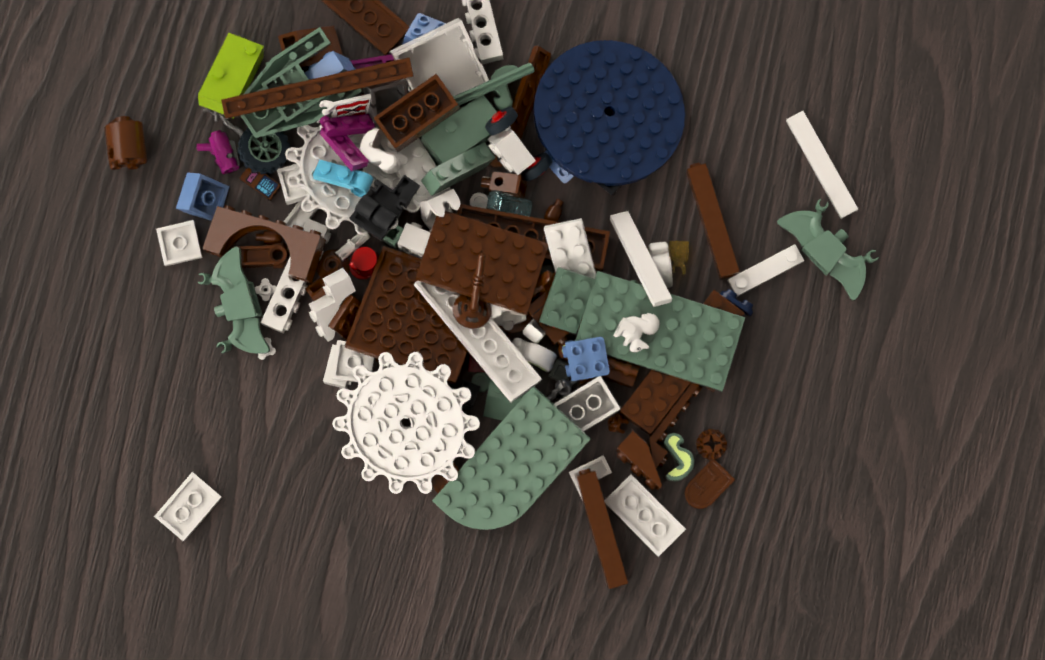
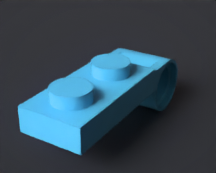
M320 159L313 173V179L348 188L358 197H362L369 192L374 180L366 172L359 170L351 172L346 166Z

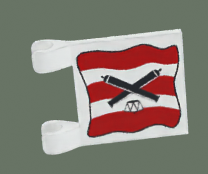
M366 94L336 102L323 100L319 106L327 107L328 109L322 110V114L328 115L332 112L331 118L368 114L371 95Z

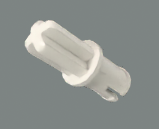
M367 233L363 236L356 234L351 240L348 239L347 243L336 251L335 254L343 262L370 238L369 234Z

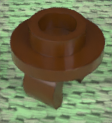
M617 413L609 418L607 423L608 429L611 432L616 431L617 433L624 434L625 431L621 430L620 425L621 423L628 424L629 422L626 419H622V416Z

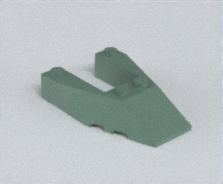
M321 27L274 56L244 94L309 80L300 65L332 45ZM361 89L245 114L241 115L254 137L259 138L315 123L323 116H326L322 114V110L328 109L325 106H319L321 101L336 102L357 97L363 92Z

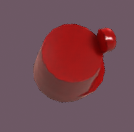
M369 247L356 249L349 262V270L352 275L361 280L371 278L379 254Z

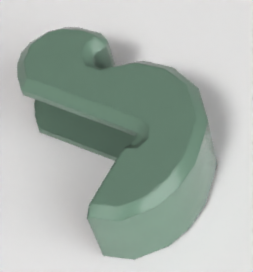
M514 65L503 66L495 70L491 79L518 67ZM507 84L493 90V93L498 96L494 98V105L497 111L512 107L513 101Z

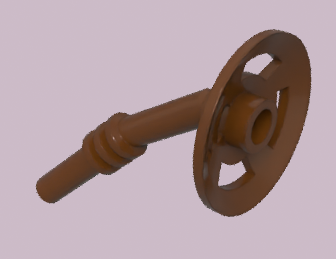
M483 253L478 254L476 273L473 275L472 280L473 292L471 300L466 298L468 296L461 294L453 304L454 318L460 325L469 329H477L484 326L491 316L490 304L479 300L485 278L483 272L486 254ZM460 302L462 303V305H461V312H462V314H459V311H458V305H459ZM484 304L486 306V316H483ZM466 318H478L479 322H468Z

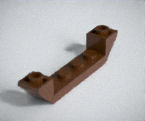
M692 382L649 438L650 453L656 468L658 465L662 467L668 460L666 457L668 452L656 442L659 441L661 443L667 435L665 430L668 426L673 427L679 419L677 417L680 411L685 412L691 404L688 401L691 396L696 397L701 391L702 387L699 384ZM706 387L707 389H709L711 392L714 393L715 389Z

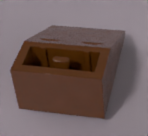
M334 26L321 27L332 45L301 64L300 67L304 73L308 70L309 66L322 60L323 56L328 52L334 51L343 55ZM317 28L297 30L279 35L278 39L282 51Z
M632 431L617 447V457L624 464L628 462L632 466V472L638 477L642 475L646 479L645 483L652 490L655 488L659 490L662 484L648 444Z

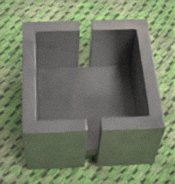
M406 79L363 88L364 95H371L368 114L375 124L374 117L408 94Z

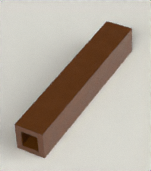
M700 162L692 164L686 173L719 279L722 280L735 276L740 271L706 163L702 165Z
M590 468L580 470V475L575 477L609 589L628 584L596 471H591Z

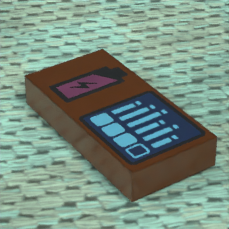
M246 168L239 178L269 201L272 200L281 188V185L268 175L260 174V172L254 173L250 168Z

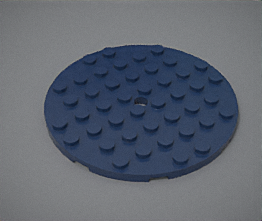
M612 40L584 43L560 55L551 63L542 76L537 87L533 108L538 137L543 147L545 146L552 156V159L565 171L579 179L607 186L634 183L647 178V176L659 170L676 150L685 122V107L680 88L664 64L649 52L637 46ZM612 108L614 115L607 116L604 110Z

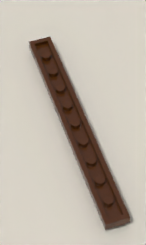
M404 58L222 99L221 102L225 119L406 79L414 77L410 58Z

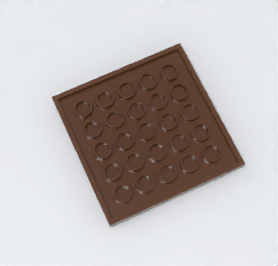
M383 246L346 340L345 348L379 359L382 353L388 352L399 365H405L408 362L409 355L413 352H418L423 357V367L427 371H434L442 364L447 365L451 370L447 383L455 385L468 350L414 286L415 282L418 281L415 279L422 259Z

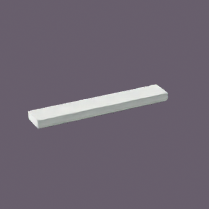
M804 111L786 119L840 219L857 211L858 208Z
M625 211L610 215V221L653 307L670 303L672 297L629 212Z

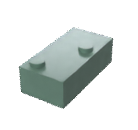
M484 95L477 97L422 135L421 142L436 164L440 165L484 142L486 143L487 139L492 135L488 133L485 125L497 111Z

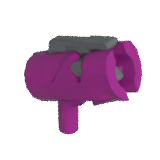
M221 130L214 131L208 139L210 143H197V151H210L212 155H215L216 160L214 161L219 166L222 174L232 173L239 169L240 161L236 144L228 139L226 132Z

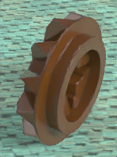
M708 429L698 436L696 447L702 457L715 460L725 453L727 441L724 434L719 432V430ZM710 436L713 442L720 443L714 446L713 452L710 446L704 445L709 443Z

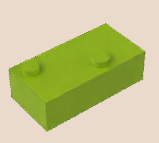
M228 33L198 93L199 105L224 115L221 100L243 95L249 88L263 60L264 46Z

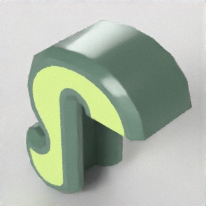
M670 433L664 441V446L679 464V466L665 475V478L669 481H680L687 477L693 470L695 462L693 454L688 449L680 447L684 443V439L677 433Z

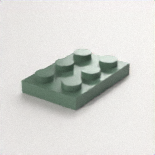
M558 267L539 322L576 334L595 279Z

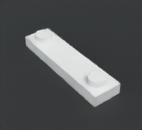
M794 244L731 277L727 281L738 297L804 262V259Z

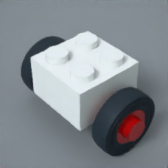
M507 107L496 112L485 125L488 133L492 135L487 139L490 142L488 147L498 158H502L499 161L510 173L513 171L517 175H522L525 181H531L541 176L550 167L552 159L546 152L540 153L535 157L530 154L514 131L510 129V125L517 119L518 114L514 108Z

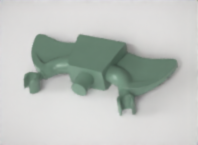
M821 199L818 200L815 206L816 212L797 211L778 219L777 224L792 233L801 246H803L801 251L826 276L830 273V276L837 279L843 285L851 300H856L865 283V262L873 263L878 260V258L872 259L870 256L876 250L869 251L864 257L862 255L852 257L845 253L847 248L842 243L849 237L843 229H840L833 235L829 230L824 231L821 226L823 217L821 214L826 211L829 204L827 202L825 207H821L819 205Z
M234 247L219 260L212 276L208 273L198 274L204 276V281L198 282L199 284L209 285L212 283V285H218L222 288L224 292L220 295L222 304L215 306L214 311L217 317L225 315L227 321H233V331L228 336V340L219 342L217 348L224 345V351L221 353H225L232 349L233 344L237 348L249 353H269L270 347L260 330L259 317H263L254 284L247 280L243 272L241 249Z

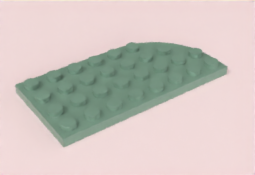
M533 386L475 451L474 456L469 458L460 468L457 479L449 481L432 501L450 518L464 526L484 530L506 526L519 519L530 509L591 438Z

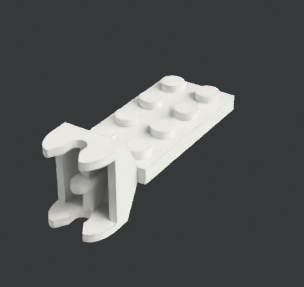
M388 138L381 141L380 149L394 154L400 160L401 167L396 172L398 178L401 180L406 175L420 185L412 200L416 206L420 205L421 218L429 229L432 230L436 215L444 217L445 211L453 213L452 208L455 210L459 209L460 200L454 189L448 187L431 196L421 182L428 171L436 167V164L419 138L400 152L395 150Z

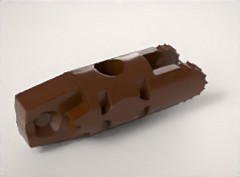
M545 271L539 275L531 301L551 288L556 272Z

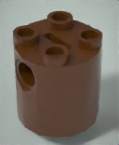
M120 116L104 127L111 170H118L122 167L134 170L138 169L139 165L147 164L142 122L134 121L129 116Z

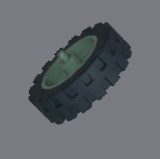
M247 128L238 142L239 158L241 162L245 163L244 166L247 169H252L254 173H274L287 160L285 152L290 148V143L287 142L288 137L281 131L262 136V142H259L250 129ZM266 137L269 138V139H271L272 141H271V142L266 141ZM251 141L259 147L250 148ZM275 143L277 150L270 148V146ZM257 151L258 156L256 157L252 152ZM268 152L276 154V156L271 159ZM265 155L267 160H261L260 157Z

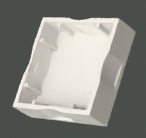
M459 18L390 51L394 61L410 58L414 77L406 78L409 92L435 74L439 76L452 96H456L489 81L482 64L475 55L473 44L465 26Z

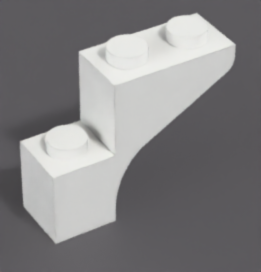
M343 268L322 278L325 283L323 289L326 295L309 303L311 309L309 315L313 322H316L318 325L315 327L320 337L324 336L328 342L335 336V331L328 327V325L337 313L342 301L356 291L350 276Z

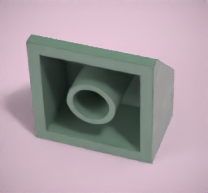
M491 379L483 417L503 421L526 393L511 403Z

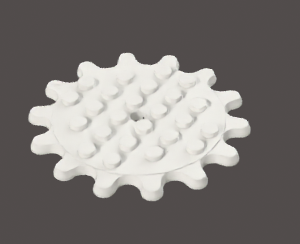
M374 123V125L376 126L375 129H380V130H381V128L379 127V125H378L377 123H376V124ZM309 125L297 127V133L303 138L305 143L300 148L291 147L285 152L286 158L299 166L297 173L287 177L288 186L291 188H302L307 191V197L302 201L301 208L307 213L316 209L324 210L327 213L325 223L329 229L338 228L342 221L352 222L349 218L362 197L354 195L348 188L313 179V173L319 159L346 166V164L320 135L321 130L319 127L314 128ZM366 133L347 136L360 149L361 140ZM368 163L367 167L363 168V172L373 177L374 180L371 186L374 188V181H377V179L392 190L400 181L396 173H385L379 166H373ZM411 199L410 204L407 208H405L404 206L402 207L403 209L414 213L419 210L420 205L416 206L413 200ZM398 219L396 220V222L394 223V225L391 227V229H394V228L397 227V225H398ZM352 222L355 225V230L359 235L363 236L368 233L360 226Z
M384 352L379 356L380 368L376 372H371L362 365L356 366L353 370V375L358 381L357 389L349 390L342 388L337 392V399L348 408L345 416L336 417L333 420V427L337 431H345L350 436V442L341 450L343 457L346 459L362 458L365 462V467L361 473L362 478L366 481H372L377 475H385L389 479L390 491L395 494L402 491L404 483L407 481L415 482L419 491L427 494L433 488L432 477L437 474L442 475L448 481L456 480L458 471L453 465V460L459 456L469 459L475 454L474 447L465 441L464 434L469 430H476L480 425V421L476 416L466 415L462 410V405L471 397L470 390L466 387L459 389L449 387L447 380L451 370L447 365L442 364L434 371H427L423 367V357L418 352L411 353L405 365L397 364L390 353ZM403 418L410 419V427H405L402 424Z

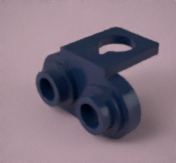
M730 289L724 292L721 291L720 294L742 310L745 315L752 316L753 305L745 299L739 302L736 298L737 294Z

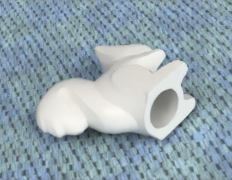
M651 313L642 314L641 318L636 316L623 317L613 336H624L625 341L623 345L627 346L631 343L630 351L636 353L642 349L649 348L640 339L642 333L648 335L655 334L659 329L660 322L658 317Z

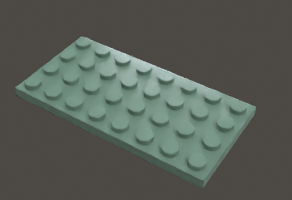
M597 271L575 341L603 337L607 356L721 392L723 391L745 317L670 294L672 297L670 303L653 307L643 285ZM647 313L656 315L660 322L658 331L653 335L642 333L640 338L649 346L648 349H642L639 352L633 353L630 351L631 343L627 346L623 345L625 341L624 336H613L623 317L636 316L641 318L642 314Z

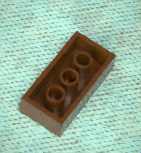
M435 74L376 115L374 120L395 150L400 152L457 112L460 107L439 76Z

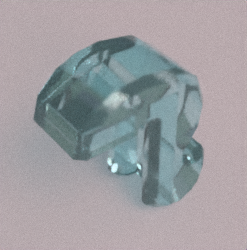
M494 190L489 192L486 209L530 217L533 203L529 199L502 195L500 191Z

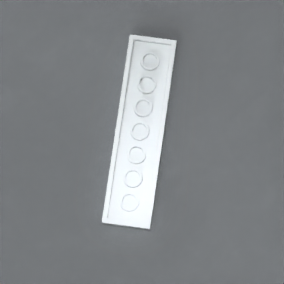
M421 281L415 282L414 286L511 403L541 382L542 378L491 317L480 328L469 329L463 327L456 321L453 315V304L461 294ZM460 302L459 305H458L459 314H462V312H461V305H462V303H461V302ZM466 318L468 322H479L478 318Z

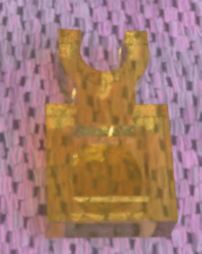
M669 241V256L671 261H674L672 274H675L676 267L682 269L683 275L686 274V267L683 261H688L689 241Z

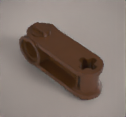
M284 243L264 246H237L241 249L242 268L273 267V269L285 268L289 260L287 246ZM277 252H283V257L280 260H275L274 255Z

